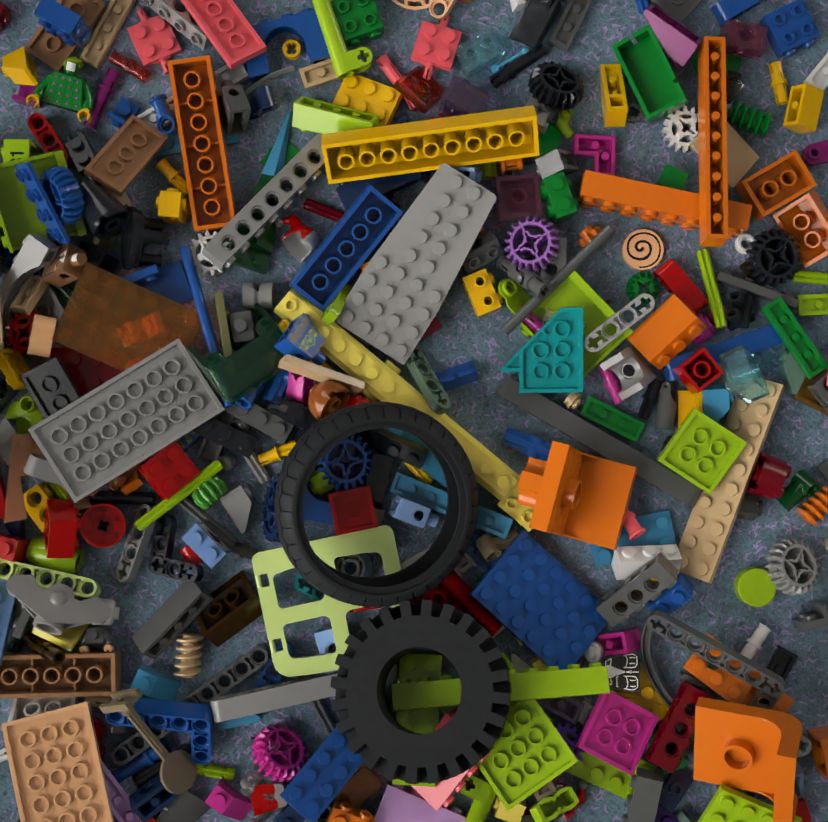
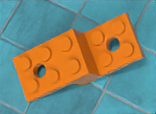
M707 633V636H709V637H711L712 639L716 640L714 637H712L710 634ZM717 649L709 651L715 657L722 655ZM694 653L682 667L713 690L718 697L727 702L747 705L757 691V688L719 667L716 670L709 669L707 661ZM737 660L729 662L732 667L741 666V663ZM750 671L748 673L752 678H759L761 676L757 671ZM783 693L771 710L787 713L795 700Z

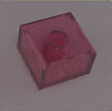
M537 173L495 178L494 186L498 223L518 222L519 219L526 221V216H530L532 220L535 215L541 218L542 208Z

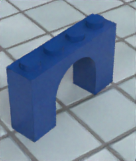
M313 8L303 9L297 14L287 13L275 20L265 19L260 24H251L266 46L276 35L292 33L300 37L305 43L311 65L330 59L324 36ZM266 52L246 62L252 83H256L271 74Z
M347 443L349 454L353 457L355 446ZM341 444L331 450L328 458H335L340 454ZM346 455L340 458V462L350 463L352 461L346 458ZM306 487L303 500V519L334 525L330 502L315 498Z

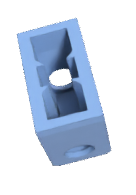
M395 494L388 511L392 517L420 528H424L425 524L435 527L439 520L438 515L430 512L431 508ZM419 511L418 516L414 517L415 512Z

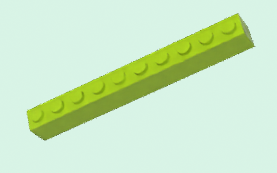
M602 662L589 663L587 668H580V664L567 665V669L559 670V666L546 667V671L537 672V668H526L524 673L508 670L509 681L512 687L510 701L610 693L607 666H602ZM452 675L439 676V680L432 681L430 677H419L418 682H410L409 678L397 679L396 684H391L394 711L459 706L461 700L460 678L452 679Z

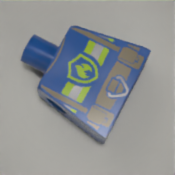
M304 313L291 321L274 346L284 355L289 354L306 361H312L317 365H322L327 358L319 351L325 342L324 337Z

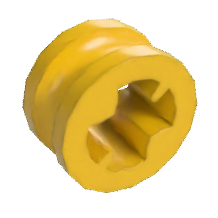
M287 40L283 44L282 50L288 60H297L301 56L302 50L296 40ZM289 46H291L292 48L293 46H296L295 54H293L292 52L291 54H288Z

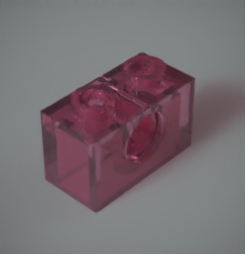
M727 20L720 29L719 37L726 38V54L758 59L765 51L768 27L760 26L757 23L747 24L741 23L739 20Z

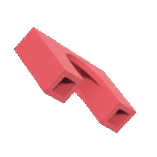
M454 708L446 713L435 727V730L437 731L445 726L457 710ZM489 754L482 758L480 762L482 763L489 756ZM475 765L458 776L437 782L436 787H412L438 811L443 806L447 808L454 801L453 794L455 792L459 793L466 785L464 780L467 776L469 778L472 777L478 770V767Z

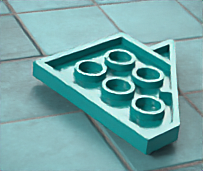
M561 307L501 368V372H519V393L583 392V307Z

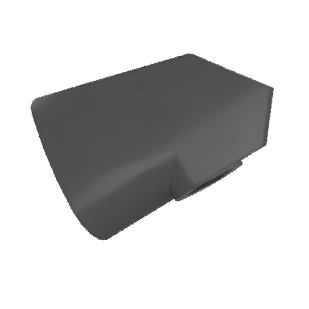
M190 788L187 792L179 794V797L155 814V819L157 820L156 822H195L212 807L206 804L205 800L196 796L195 791Z

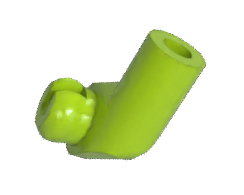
M564 109L561 112L559 111L556 120V126L566 140L575 134L569 126L570 117L572 116L571 109L569 111Z

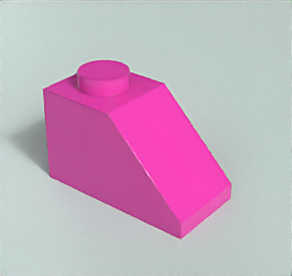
M639 628L598 634L594 639L595 642L603 647V656L627 654L641 650Z
M220 779L205 800L206 804L221 815L240 821L244 819L252 808L251 800L223 779Z

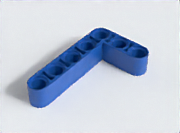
M139 698L134 705L135 711L150 729L190 732L192 760L199 765H206L210 762L215 745V722L210 705ZM121 712L106 713L105 718L112 725L135 727L127 716L124 717Z

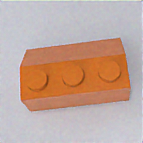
M815 190L772 215L780 229L784 230V233H791L790 239L795 238V235L800 243L796 241L794 245L801 246L797 252L803 255L798 258L805 268L828 255V210Z
M673 294L635 329L627 339L651 364L661 370L679 352L684 350L692 340L699 336L707 326L684 302Z

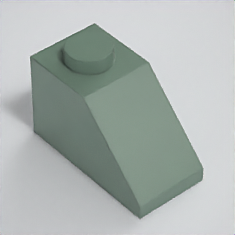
M786 348L778 356L780 361L778 369L786 393L790 396L797 395L806 375L788 348Z

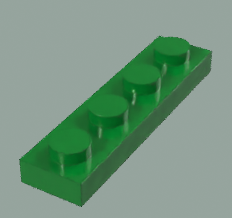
M781 296L761 308L808 379L828 367Z

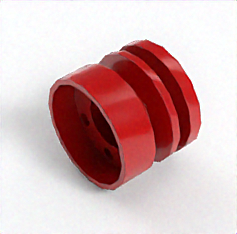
M100 503L93 505L85 511L81 518L80 530L82 537L88 544L94 547L107 548L114 546L125 533L126 522L124 515L117 507L111 504ZM99 521L109 522L110 525L107 526L108 530L106 532L102 529L98 530Z

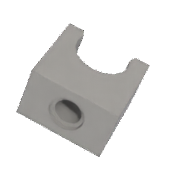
M633 344L625 347L600 364L603 371L610 369L618 376L622 385V390L618 395L622 401L640 391L657 378L643 355ZM628 365H632L635 372H631Z

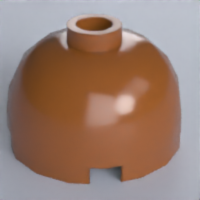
M332 380L315 384L309 391L308 407L310 412L317 420H321L325 416L344 408L350 398V395L347 393L349 389L341 383Z

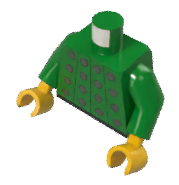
M67 60L65 71L56 70L53 73H49L37 85L33 94L27 96L26 103L28 106L31 101H35L34 109L37 110L40 107L39 100H42L41 103L77 113L80 123L84 116H87V123H91L90 113L93 109L95 97L91 86L87 83V79L77 76L79 64Z

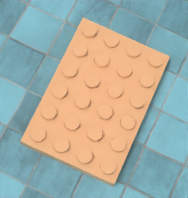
M89 701L1 724L20 822H114Z

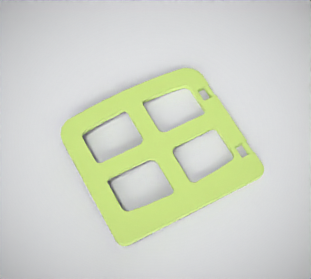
M388 525L309 541L315 554L333 568H335L334 560L337 557L377 552L381 555L385 575L401 570L394 532ZM283 547L257 552L252 558V566L275 669L286 677L338 670L339 666L335 664L338 654L345 653L348 647L345 641L350 635L346 613L353 609L362 608V606L344 603L324 594V597L318 601L280 608L274 585V576L295 567L288 559ZM268 574L269 586H262L260 575ZM321 616L328 617L331 622L336 651L307 657H291L286 642L284 625ZM281 638L283 650L276 651L274 639Z

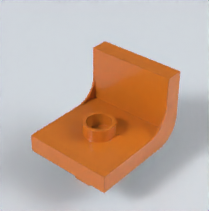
M552 440L547 461L529 457L525 469L522 470L519 479L517 503L534 508L529 528L617 550L638 468L592 456L577 450L571 445Z
M699 697L695 706L693 780L717 785L723 784L731 788L762 794L774 802L773 822H794L798 805V797L794 791L796 760L803 731L801 722L793 715L781 711Z

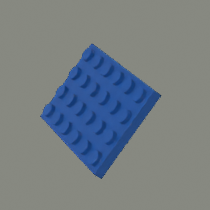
M521 530L469 593L475 601L547 667L559 666V670L567 669V665L576 664L607 624L605 618L595 609L599 599L525 530Z

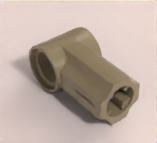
M510 529L506 539L487 533L478 538L475 544L485 560L489 562L499 557L518 533L516 530Z

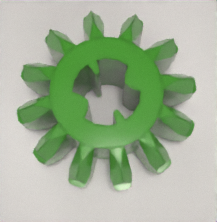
M213 476L192 493V498L201 509H208L219 498L224 496L229 488L223 479L219 476Z

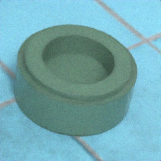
M683 809L676 814L680 822H695Z

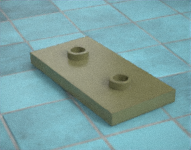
M217 291L214 293V304L227 379H234L236 376L234 362H237L236 350L231 348L227 321H230L229 308H225L223 292Z

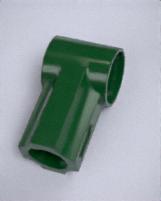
M803 469L792 477L791 483L784 489L782 497H775V499L789 512L802 499L815 494L820 484Z

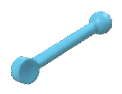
M523 47L521 52L499 65H492L491 71L494 74L497 73L506 63H510L527 53L529 48Z

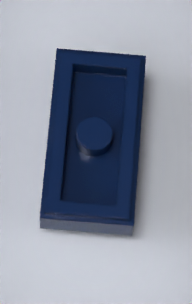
M683 768L670 773L662 785L659 805L669 813H673L694 781L693 777Z

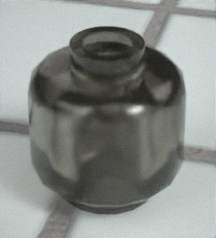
M726 71V104L739 100L745 86L742 74L736 71Z
M745 493L736 518L754 521L757 516L760 517L762 514L763 501L759 499L758 495Z

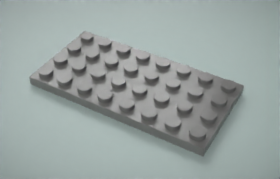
M178 338L29 428L28 431L73 501L77 503L219 415L225 409Z

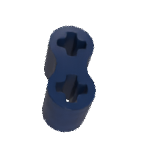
M271 86L258 87L246 95L251 107L249 120L260 118L263 114L276 109Z

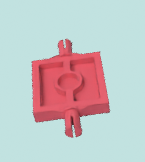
M140 7L143 15L139 8L136 12L141 21L136 25L126 28L144 68L154 64H161L165 75H168L167 61L181 53L182 49L170 23L159 15L148 18L145 8Z
M449 15L446 19H441L439 24L422 20L411 55V61L425 66L422 76L424 79L427 77V80H431L433 69L451 71L462 32L447 27L450 19Z

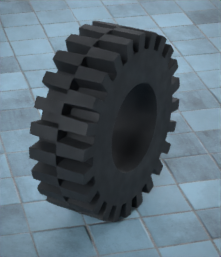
M407 600L399 602L400 606L394 608L386 606L379 609V615L373 619L368 617L359 624L362 628L356 635L350 634L347 637L345 643L348 647L344 654H338L335 664L339 666L338 674L331 677V688L336 689V699L331 700L332 711L338 712L340 722L336 723L339 733L346 734L350 742L347 744L348 748L353 754H359L364 759L363 764L370 769L379 770L383 773L382 776L391 780L399 779L408 784H431L462 774L474 767L482 758L490 753L497 739L501 737L504 731L503 727L510 713L511 706L509 704L512 687L509 681L508 666L498 644L473 617L449 604H438L432 600H422V602L413 603ZM418 650H432L445 655L455 666L461 681V700L456 713L445 726L428 734L415 733L401 726L391 715L385 699L386 680L392 667L405 655Z

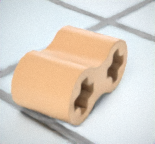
M34 314L27 354L49 358L57 318Z

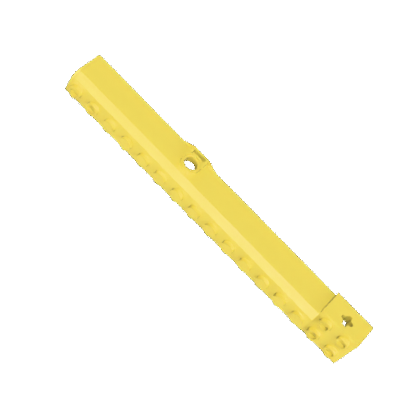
M292 288L273 311L282 320L287 319L291 323V321L304 313L324 337L325 342L319 351L349 376L364 381L365 387L361 392L371 401L377 402L379 400L381 402L410 406L430 415L444 425L466 452L476 481L498 499L496 505L527 531L530 532L532 530L529 526L534 508L517 503L519 495L518 483L521 473L518 475L445 413L441 415L433 412L424 396L399 376L402 371L388 359L385 362L381 361L336 322H333L330 326L321 320L324 312L296 289Z

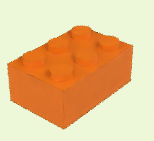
M795 149L744 179L735 188L745 204L753 205L751 214L757 222L810 191L817 184Z

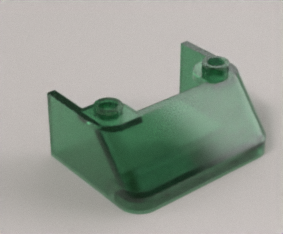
M255 303L254 307L259 319L256 324V331L259 337L230 356L224 358L218 352H210L201 358L191 345L187 347L191 358L205 380L224 401L229 403L238 401L284 370L279 368L278 365L285 355L274 347L283 333L276 321L258 303Z

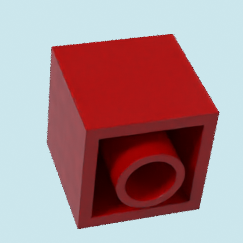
M704 347L693 352L672 369L691 394L699 393L724 373Z

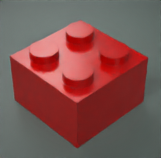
M176 441L136 466L162 500H169L201 473Z
M47 499L43 535L47 558H74V550H78L79 538L76 537L77 531H80L81 520L78 518V507L74 506L73 499Z

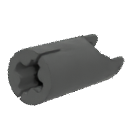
M664 382L661 385L655 428L674 430L677 387L673 383Z

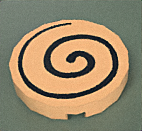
M639 229L630 233L622 245L624 261L635 270H650L660 262L664 253L663 242L660 237L647 229Z

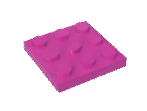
M612 691L608 694H599L575 746L633 776L660 717Z

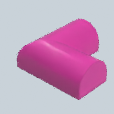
M575 134L572 141L573 156L594 157V172L615 176L616 136Z

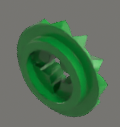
M638 272L630 277L626 285L629 299L632 301L638 296L639 284L644 285L649 282L646 289L656 300L660 292L659 283L655 276L648 272ZM642 297L640 305H648L651 301L650 298L644 299Z

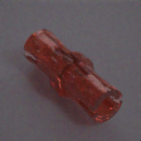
M116 50L110 54L109 63L124 70V74L132 75L144 84L147 83L151 76L150 71L136 64L135 60H129L119 54Z

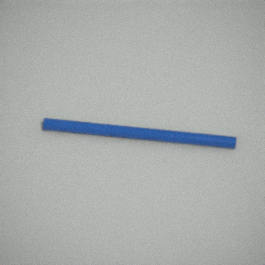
M189 245L182 246L180 248L224 408L234 406L235 403L192 251Z

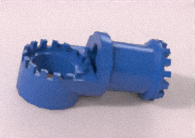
M166 94L155 95L156 98L153 96L150 98L149 104L153 106L157 114L158 130L167 136L175 135L178 130L177 119L173 110H170ZM166 120H171L173 124L169 131L163 129V124Z

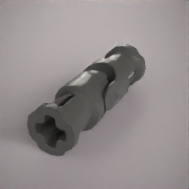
M507 253L500 256L496 262V267L498 270L506 272L509 278L516 281L526 290L533 291L540 300L545 299L551 293L552 285L548 281L544 282L538 274L532 270H526L525 267L519 270V262L512 265V260L507 258Z

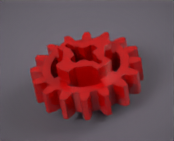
M32 311L30 315L16 312L14 313L15 318L8 319L11 326H5L9 330L5 337H10V341L7 344L14 345L13 351H20V355H27L28 347L26 345L29 344L33 318L37 311ZM26 319H31V321H27L26 323L22 322Z

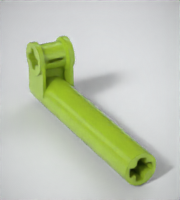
M312 0L337 79H345L367 71L371 66L373 58L371 50L366 47H360L348 51L330 0Z
M467 776L464 781H469L471 788L466 789L465 785L460 793L473 799V803L465 822H485L496 793L489 782L475 776L470 778Z

